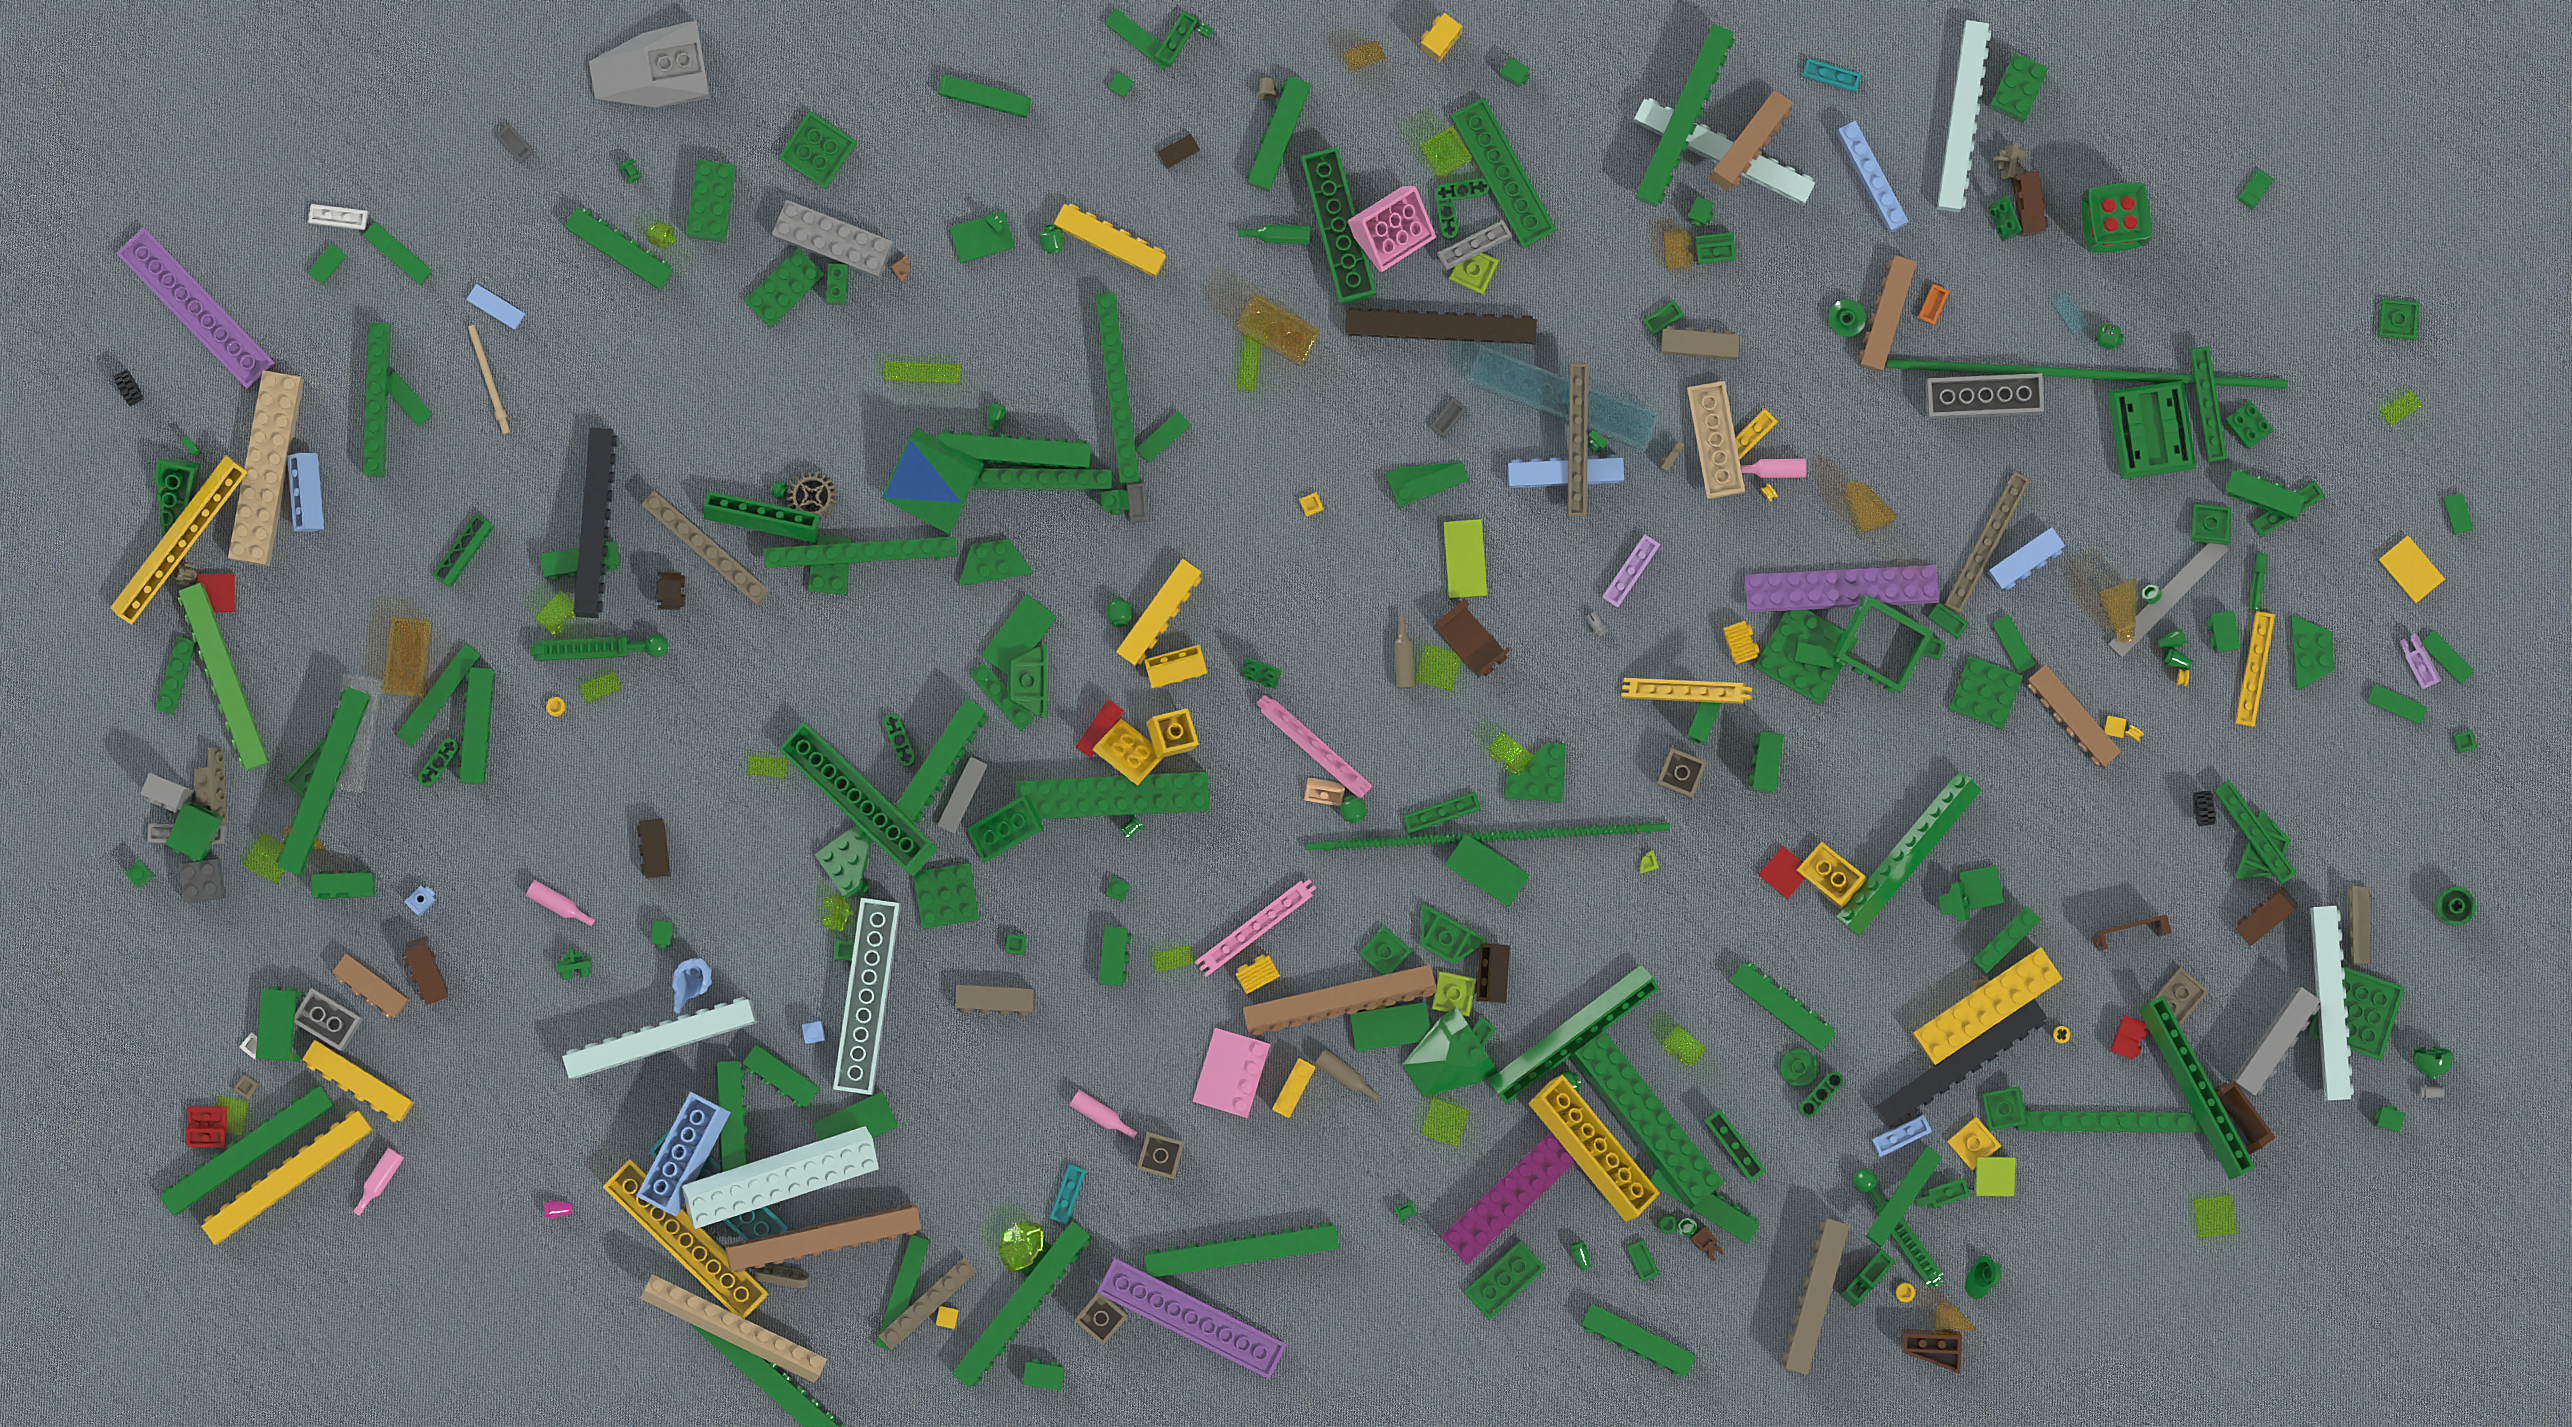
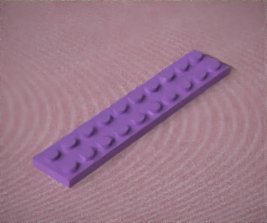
M144 227L116 252L131 270L246 389L252 387L262 377L263 370L268 371L276 364Z
M1936 565L1748 574L1744 576L1747 613L1857 607L1863 595H1869L1885 605L1939 603Z
M1116 1258L1111 1262L1097 1290L1098 1294L1270 1379L1287 1345Z

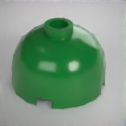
M2425 1047L2414 1049V1064L2417 1070L2425 1074L2429 1079H2437L2438 1075L2445 1074L2452 1066L2453 1052L2450 1049L2442 1047H2432L2433 1049L2424 1051Z

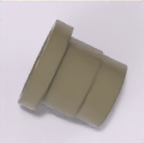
M1261 78L1259 80V91L1257 92L1259 99L1269 100L1276 97L1272 78Z

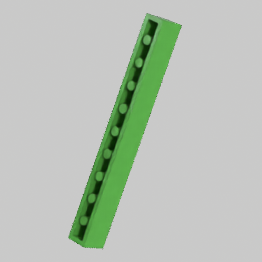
M198 583L180 590V596H178L181 607L186 609L185 619L188 625H192L194 631L191 632L195 643L198 642L200 650H198L199 656L202 661L205 660L207 665L205 672L207 677L213 681L212 691L215 697H219L220 703L218 706L221 714L226 716L227 721L225 725L228 732H232L234 737L232 739L234 749L239 750L241 757L238 759L241 767L250 771L271 763L204 584Z

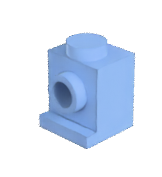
M420 886L404 902L418 916H421L436 901L433 897L435 893L428 886L425 888ZM422 895L424 901L419 903L418 897Z

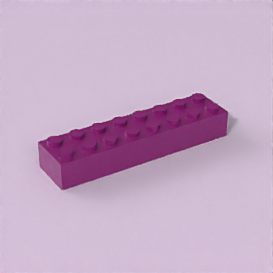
M1550 1132L1440 1237L1468 1265L1576 1161L1554 1134Z

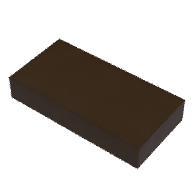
M1189 134L1158 151V154L1165 167L1169 169L1200 152V149L1193 136Z

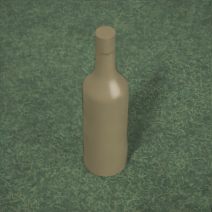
M1398 616V637L1394 642L1396 688L1399 689L1415 687L1413 644L1407 635L1405 616Z
M1324 1049L1314 1063L1349 1090L1361 1091L1375 1102L1380 1097L1379 1094L1364 1083L1360 1073L1328 1050Z

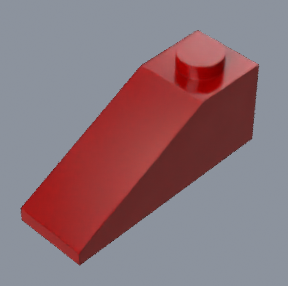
M1108 699L1075 748L1089 758H1092L1095 754L1093 748L1118 722L1124 710Z

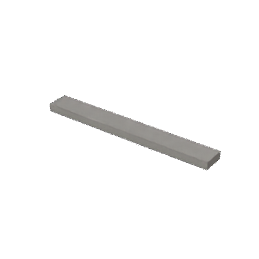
M2208 543L2161 590V599L2154 604H2147L2136 616V626L2134 618L2108 646L2122 658L2229 549L2222 544Z

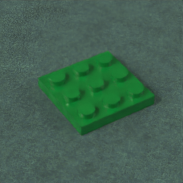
M809 111L778 159L826 190L856 146L857 141Z
M1968 656L1948 710L2003 730L2023 676Z
M970 863L922 870L914 875L922 929L979 920Z

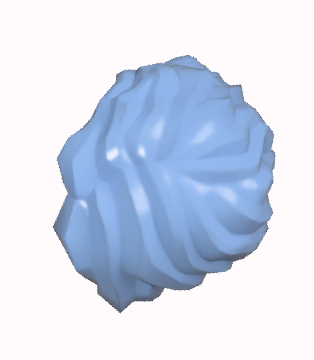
M701 958L682 962L674 972L672 987L676 992L674 996V1011L677 1014L681 1012V1008L687 999L703 994L712 983L710 979L712 969Z

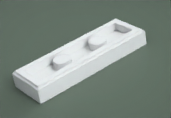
M311 204L308 223L366 231L368 211Z

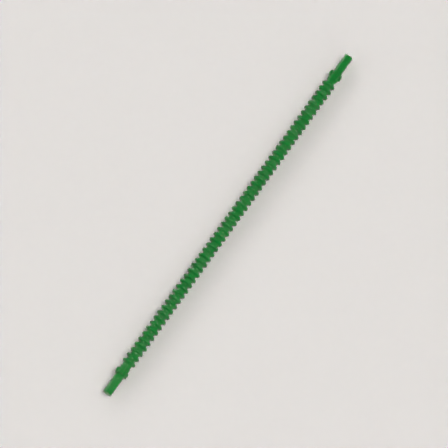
M1637 822L1636 825L1625 823L1624 826L1621 823L1619 826L1616 824L1614 826H1611V824L1605 826L1603 824V827H1600V825L1589 827L1587 825L1586 828H1583V826L1572 828L1570 826L1569 829L1565 826L1564 829H1561V827L1555 829L1553 827L1551 830L1548 827L1547 830H1544V828L1542 830L1538 828L1533 830L1531 828L1530 831L1527 829L1525 831H1522V829L1516 831L1514 829L1513 832L1509 829L1508 832L1497 830L1496 833L1493 830L1491 833L1488 831L1486 833H1483V831L1477 833L1475 831V834L1469 832L1468 835L1477 841H1481V843L1485 840L1488 843L1489 840H1492V842L1503 840L1505 842L1506 839H1509V841L1511 839L1515 841L1520 839L1522 841L1523 838L1526 840L1528 838H1531V840L1537 838L1539 840L1540 837L1544 840L1545 837H1548V839L1553 837L1555 839L1557 836L1561 839V836H1564V838L1575 836L1577 838L1578 835H1581V837L1592 835L1594 837L1595 834L1598 836L1600 834H1603V836L1609 834L1611 836L1612 833L1615 836L1617 833H1620V835L1631 833L1633 835L1634 832L1637 834L1639 832L1650 834L1652 831H1670V823L1650 824V822L1639 825ZM1459 832L1458 835H1455V833L1444 835L1442 833L1439 836L1437 833L1436 836H1433V834L1427 836L1425 834L1424 837L1420 834L1419 837H1416V835L1414 837L1410 835L1405 837L1403 835L1402 838L1399 836L1397 838H1394V836L1388 838L1386 836L1383 839L1381 836L1380 839L1369 837L1368 840L1365 837L1363 840L1360 838L1358 840H1355V838L1349 840L1347 838V841H1344V839H1341V841H1338V839L1336 841L1324 840V842L1305 843V850L1325 849V851L1336 849L1338 851L1339 848H1342V850L1344 848L1348 850L1353 848L1355 850L1357 847L1360 850L1361 847H1364V849L1375 847L1377 849L1378 846H1381V848L1383 846L1387 848L1392 846L1394 848L1395 845L1398 847L1400 845H1403V847L1409 845L1411 847L1412 844L1416 847L1417 844L1428 846L1429 843L1431 846H1433V843L1437 845L1439 843H1442V845L1448 843L1450 845V842H1453V844L1460 842L1464 834Z

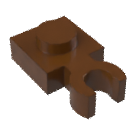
M1706 1225L1691 1236V1239L1702 1253L1708 1250V1256L1712 1261H1715V1258L1712 1256L1714 1251H1719L1721 1255L1723 1254L1720 1247L1714 1246L1717 1239Z

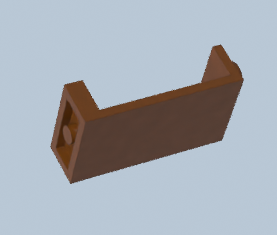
M1463 599L1438 620L1433 628L1478 678L1482 675L1486 677L1494 670L1492 666L1496 663L1500 665L1508 658L1506 654L1510 649L1508 647L1505 650L1501 648L1467 609L1469 603Z
M2167 914L2094 932L2095 936L2092 937L2094 947H2098L2099 951L2108 949L2104 935L2106 933L2155 922L2158 937L2170 934L2171 929Z
M2235 1081L2229 1084L2224 1082L2220 1086L2213 1088L2222 1105L2250 1142L2245 1147L2249 1155L2263 1148L2276 1138Z

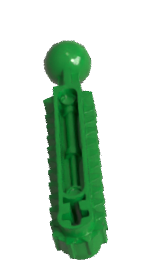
M658 633L651 634L646 640L628 641V637L534 641V646L530 647V655L534 656V661L629 657V652H647L651 657L658 658L666 654L669 644L666 637Z
M1860 1169L1854 1174L1853 1185L1859 1192L1868 1194L1877 1207L1874 1209V1212L1879 1216L1889 1200L1886 1201L1876 1187V1174L1870 1169ZM1902 1217L1891 1233V1236L1927 1287L1934 1286L1936 1288L1943 1283L1941 1279L1945 1276L1904 1217Z

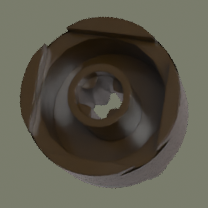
M658 571V576H661V579L657 581V602H661V605H657V610H681V607L685 606V594H681V588L685 587V575H681V572Z

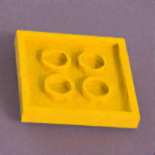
M1122 718L1093 748L1094 752L1137 786L1164 758L1157 759L1153 743Z

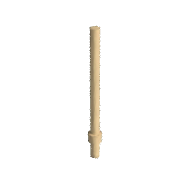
M475 325L468 326L493 402L496 421H499L503 435L508 434L510 429L506 420L507 414L502 408Z

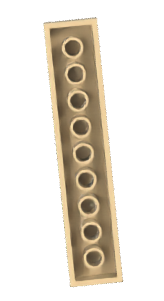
M264 370L262 372L244 468L247 474L242 479L228 558L232 561L270 567L288 470L287 456L291 454L304 379L299 376Z

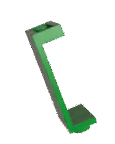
M270 986L269 990L262 989L256 1059L299 1062V1054L291 1053L297 996H305L304 992H298V988L286 987V991H283L281 987Z

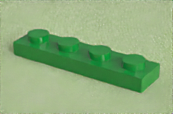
M177 636L155 710L175 715L196 647V643L193 640Z
M984 662L969 674L1020 732L1035 719L1026 709L1008 700L1007 687Z

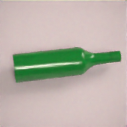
M1266 224L1258 229H1238V237H1254L1262 240L1264 243L1310 244V225Z

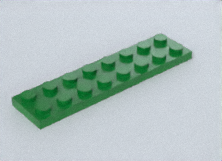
M1483 97L1451 114L1450 117L1484 179H1486L1490 186V190L1522 248L1524 249L1557 231L1485 98Z

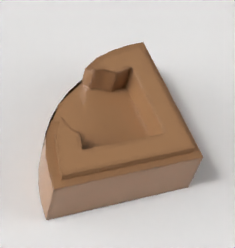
M905 255L890 266L901 283L909 273V262Z

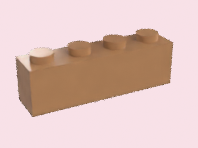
M346 953L332 971L336 974L334 978L343 985L345 982L352 986L350 988L352 992L358 996L360 994L366 997L365 1001L373 1007L376 1005L382 1009L381 1013L389 1019L391 1016L397 1018L410 1001L409 998L350 954Z

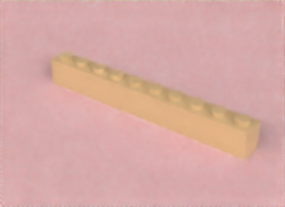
M653 1274L640 1299L813 1383L820 1376L826 1363V1358Z

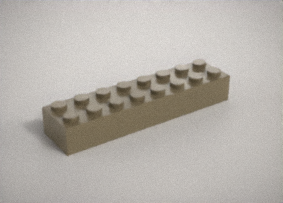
M1824 1218L1818 1224L1817 1232L1820 1234L1818 1240L1813 1242L1812 1251H1814L1813 1259L1809 1258L1806 1270H1809L1808 1277H1804L1801 1288L1804 1289L1803 1295L1797 1299L1796 1307L1799 1309L1797 1315L1792 1317L1791 1326L1794 1327L1792 1334L1788 1333L1785 1343L1788 1345L1787 1352L1782 1353L1780 1361L1783 1364L1782 1368L1806 1375L1809 1373L1849 1230V1224Z

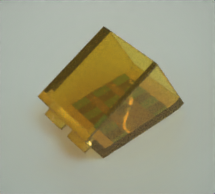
M1857 480L1846 484L1845 489L1841 492L1857 535L1893 523L1897 519L1896 514L1864 482L1858 483Z
M2135 578L2099 592L2100 604L2117 643L2129 642L2135 636L2137 581Z

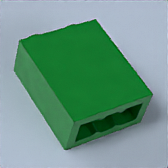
M1699 702L1685 738L1704 745L1721 703Z
M191 801L185 802L181 807L166 845L170 846L171 850L176 853L188 855V858L192 861L204 860L209 853L224 817Z

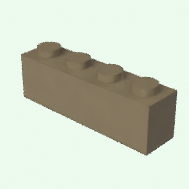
M1667 326V329L1662 330L1660 354L1737 360L1739 335H1736L1734 331L1716 333V330L1705 329V332H1699L1696 328L1678 330V327Z
M957 985L955 1008L960 1009L961 1013H971V1009L979 1010L980 1014H990L991 1010L998 1011V1015H1010V1012H1017V1016H1029V1013H1033L1035 990Z

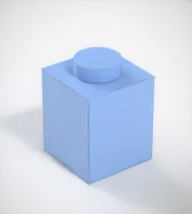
M819 1021L802 1025L805 1044L826 1041L823 1022Z

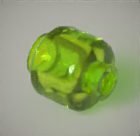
M662 221L650 224L647 229L646 236L649 243L659 248L665 249L669 245H673L676 240L674 228Z

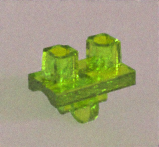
M832 895V897L824 898V908L831 909V916H823L822 926L829 927L831 930L843 931V923H848V916H854V912L849 911V904H845L844 896Z

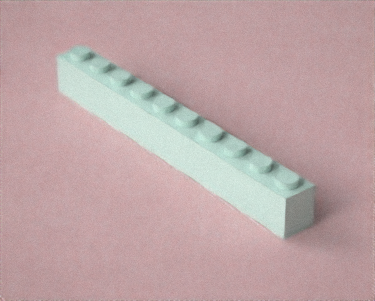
M1966 20L1964 23L1937 209L1959 213L1961 208H1965L1966 197L1963 194L1964 189H1968L1969 178H1966L1967 170L1970 171L1972 164L1969 154L1973 152L1975 141H1972V134H1976L1977 122L1974 121L1975 115H1979L1980 104L1977 101L1978 96H1981L1983 91V85H1980L1981 78H1984L1986 67L1983 66V60L1987 59L1989 48H1985L1986 41H1990L1991 30L1988 29L1989 23Z
M1644 98L1633 122L1663 136L1674 109L1669 107L1663 108L1659 106L1657 101L1651 98L1648 100ZM1704 124L1697 125L1693 135L1689 134L1686 139L1689 142L1687 149L1717 164L1734 144V142L1727 139L1726 135L1720 132L1716 134L1710 131V128ZM1761 154L1756 161L1752 159L1750 162L1752 166L1748 172L1741 174L1802 206L1805 205L1815 185V182L1812 181L1813 178L1805 174L1801 176L1795 173L1796 170L1792 167H1783L1778 164L1777 160L1771 157L1766 159Z
M2337 906L2310 908L2316 995L2321 1000L2318 1004L2320 1006L2318 1022L2324 1101L2351 1099L2354 1090L2353 1084H2350L2349 1076H2352V1066L2348 1064L2351 1050L2350 1045H2347L2346 1037H2349V1027L2345 1026V1018L2348 1017L2347 1007L2344 1006L2346 988L2342 986V979H2345L2344 968H2341L2343 949H2340L2339 941L2342 940L2341 929H2338L2340 911L2337 910Z

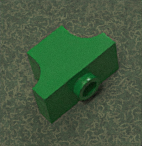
M1964 882L1951 884V889L1946 895L1938 896L1942 915L1952 914L1957 917L1958 922L1971 920L1968 907L1970 906V899L1966 895Z

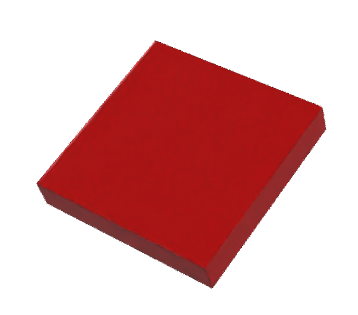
M197 574L196 584H204L214 613H235V574Z
M1782 846L1758 876L1788 900L1805 879L1797 872V869L1803 862Z

